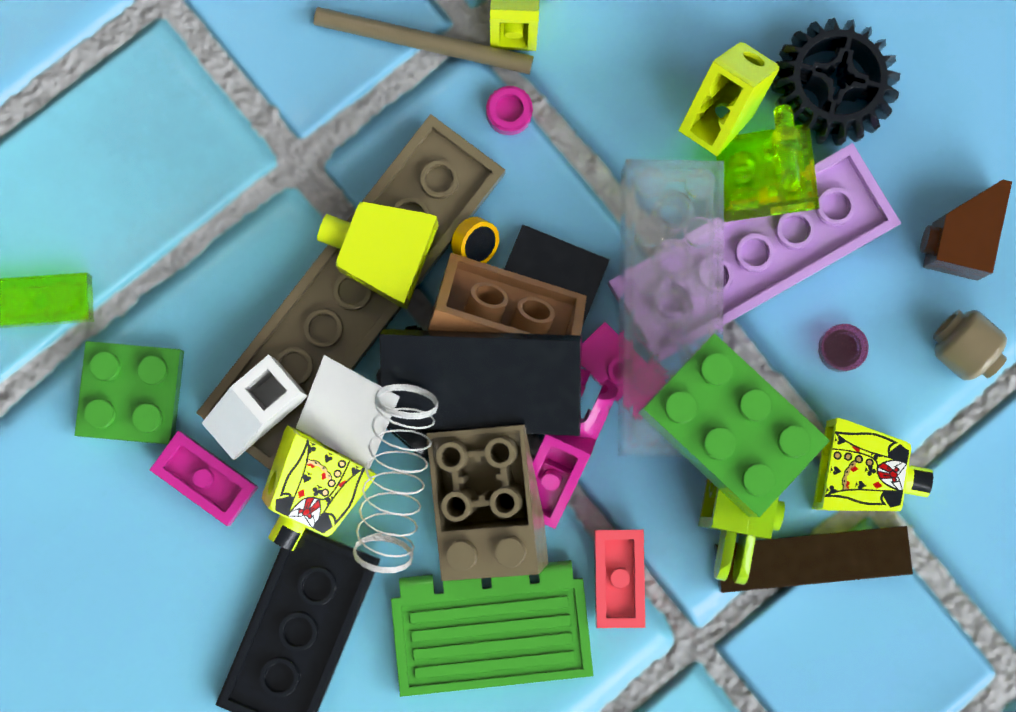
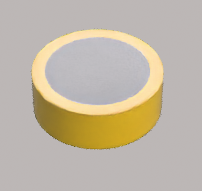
M469 217L456 228L451 242L452 251L454 254L487 263L497 251L499 233L492 223L480 217Z

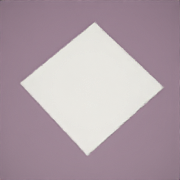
M324 355L296 429L366 467L367 461L372 458L368 445L370 440L376 436L373 433L371 424L373 418L379 414L374 404L375 395L383 387ZM389 391L383 393L379 400L385 406L394 409L400 396ZM387 413L383 414L385 417L391 419L392 415H389ZM381 415L374 423V429L377 434L385 432L389 421ZM378 437L372 441L370 447L374 456L381 443ZM373 460L369 462L367 469L370 470Z

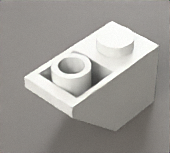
M268 354L227 390L202 424L232 460H236L307 399L308 395L278 360Z

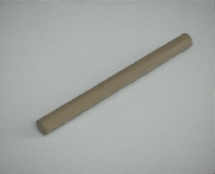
M317 7L314 15V25L520 73L530 75L534 56Z

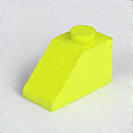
M491 0L490 46L504 50L536 51L539 0Z

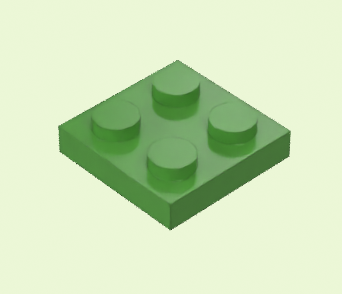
M86 341L74 436L169 444L176 431L184 351L181 349Z

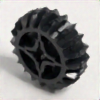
M835 17L827 21L824 29L816 21L811 23L807 28V34L802 31L794 33L791 38L792 45L785 44L779 52L782 61L776 62L779 66L777 76L780 78L773 81L771 91L784 94L776 101V109L789 108L791 110L784 121L786 125H790L799 120L803 124L799 129L800 137H805L811 129L815 130L817 144H823L829 134H831L834 144L839 146L846 141L847 135L853 142H858L864 137V130L874 133L880 127L879 119L886 120L892 113V108L888 103H894L899 96V91L891 86L900 80L901 73L887 70L896 62V55L883 56L881 54L882 49L886 46V39L878 40L875 44L868 39L872 35L871 27H866L861 34L856 33L854 19L848 20L843 29L839 28ZM835 51L834 57L829 63L815 62L813 66L802 63L803 60L815 53ZM853 59L858 62L865 74L859 72L854 67ZM837 68L835 77H837V85L841 88L834 95V79L830 78V76ZM803 89L815 94L818 99V107L809 100ZM857 98L867 100L865 108L858 112L845 115L835 114L836 109L844 100L853 102Z

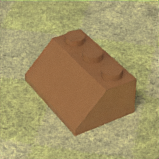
M450 253L427 330L581 335L587 296Z

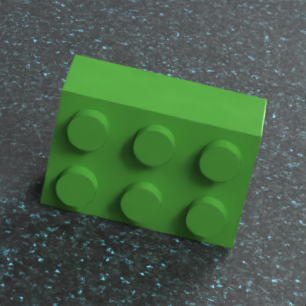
M715 333L704 341L638 412L748 517H760L830 442L820 430Z

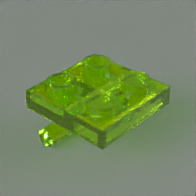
M779 105L774 109L775 129L738 134L716 156L722 222L820 209L810 127H806V124L794 126L793 109L791 106Z

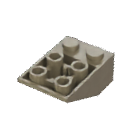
M525 424L426 433L432 442L431 447L428 448L441 581L540 574L549 563L544 515Z

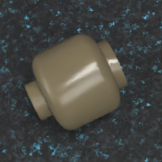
M960 310L955 311L941 324L933 335V339L937 341L934 348L935 356L963 380H973L980 375L989 379L1001 369L1007 360V357L1002 354L1007 344L1005 333L977 310H971L964 314Z

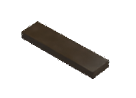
M907 526L755 540L750 573L745 585L737 584L733 581V566L738 542H735L729 575L725 581L718 580V587L720 593L911 575L913 570ZM714 544L715 559H716L718 544Z

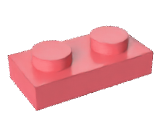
M594 530L596 628H646L644 530Z

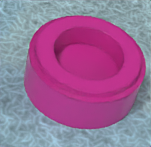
M504 86L498 88L490 95L486 105V116L490 126L496 132L503 135H516L524 131L531 122L533 105L529 95L524 90L515 86Z

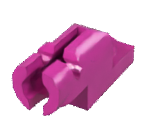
M581 369V397L591 374V371ZM607 378L592 410L588 409L584 419L581 418L580 436L545 435L533 460L544 523L553 529H556L617 396L618 389L615 383Z

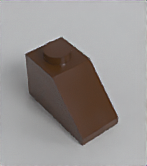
M1004 179L933 222L932 226L928 225L923 233L920 245V252L926 254L923 268L976 281L992 274L1012 181Z

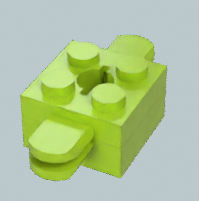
M707 478L698 526L721 531L714 565L715 579L722 581L727 579L732 564L736 537L739 534L733 566V581L737 584H746L750 573L756 538L771 539L773 530H780L785 512L784 501H779L778 497L760 517H748Z

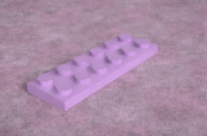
M851 143L611 279L607 284L654 365L894 229L901 222L856 147Z

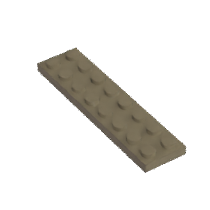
M431 114L362 201L437 216L439 227L415 290L451 245L453 234L458 225L476 213L505 175L504 168ZM355 211L348 218V222L352 221ZM327 245L196 413L205 419L227 390L268 354L278 360L304 392L309 395L324 355L354 370L379 338L381 331L386 329L402 307L339 272L335 265L341 249ZM307 399L248 448L246 452L271 470L286 426L289 425L296 429Z

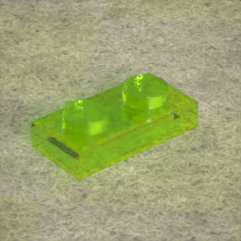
M88 273L0 279V328L94 322L92 275Z

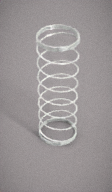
M408 384L387 385L379 389L375 395L374 404L379 414L373 418L371 427L376 436L370 440L368 445L372 458L367 461L365 467L369 479L364 482L362 488L363 496L366 500L361 503L359 509L362 521L356 529L359 541L355 543L353 556L362 567L379 573L400 572L408 568L412 563L415 546L405 536L415 533L418 525L407 515L419 512L421 504L409 494H416L422 491L425 484L420 478L409 473H417L427 469L428 462L422 456L408 451L425 450L431 447L432 442L426 435L413 430L396 429L377 434L374 429L375 420L381 415L391 423L405 428H429L435 424V419L432 415L436 413L439 403L436 396L428 390ZM389 391H409L429 398L433 401L435 407L429 411L414 408L392 409L380 402L379 397ZM398 410H412L420 413H408ZM387 413L403 419L431 417L433 422L431 425L423 427L406 426L392 421L383 414ZM388 432H412L427 438L429 445L421 449L402 448L388 443L379 436ZM378 437L382 442L391 447L407 451H386L374 456L370 447L372 441ZM387 453H408L423 459L426 465L421 470H399L383 464L375 457ZM375 459L379 464L395 471L383 472L370 477L367 468L369 462ZM383 474H405L418 479L422 483V488L416 492H397L382 487L374 482L372 478ZM371 480L375 485L389 492L378 493L367 498L364 489L366 483ZM385 494L403 495L415 500L419 507L413 513H392L375 506L369 499ZM368 501L371 506L385 513L373 514L363 519L361 510L363 504ZM377 515H398L408 518L414 522L416 527L409 534L399 535L379 531L370 526L365 520ZM365 522L368 527L379 533L360 539L358 531L360 525ZM391 536H396V537H401V538L406 539L407 541H409V542L411 543L412 549H411V547H409L404 541H402V540H400V539H397V538H395V537H391ZM370 541L391 542L403 547L408 553L403 555H387L374 551L364 543ZM363 544L364 547L376 554L386 557L409 555L410 560L404 565L397 567H380L363 561L357 555L356 550L357 547Z

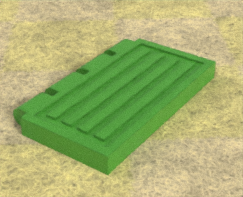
M571 560L548 562L549 564L539 574V582L530 583L529 575L491 578L492 587L482 588L481 578L443 581L444 592L435 593L433 574L399 578L400 597L391 598L400 697L594 676L583 578L573 579Z

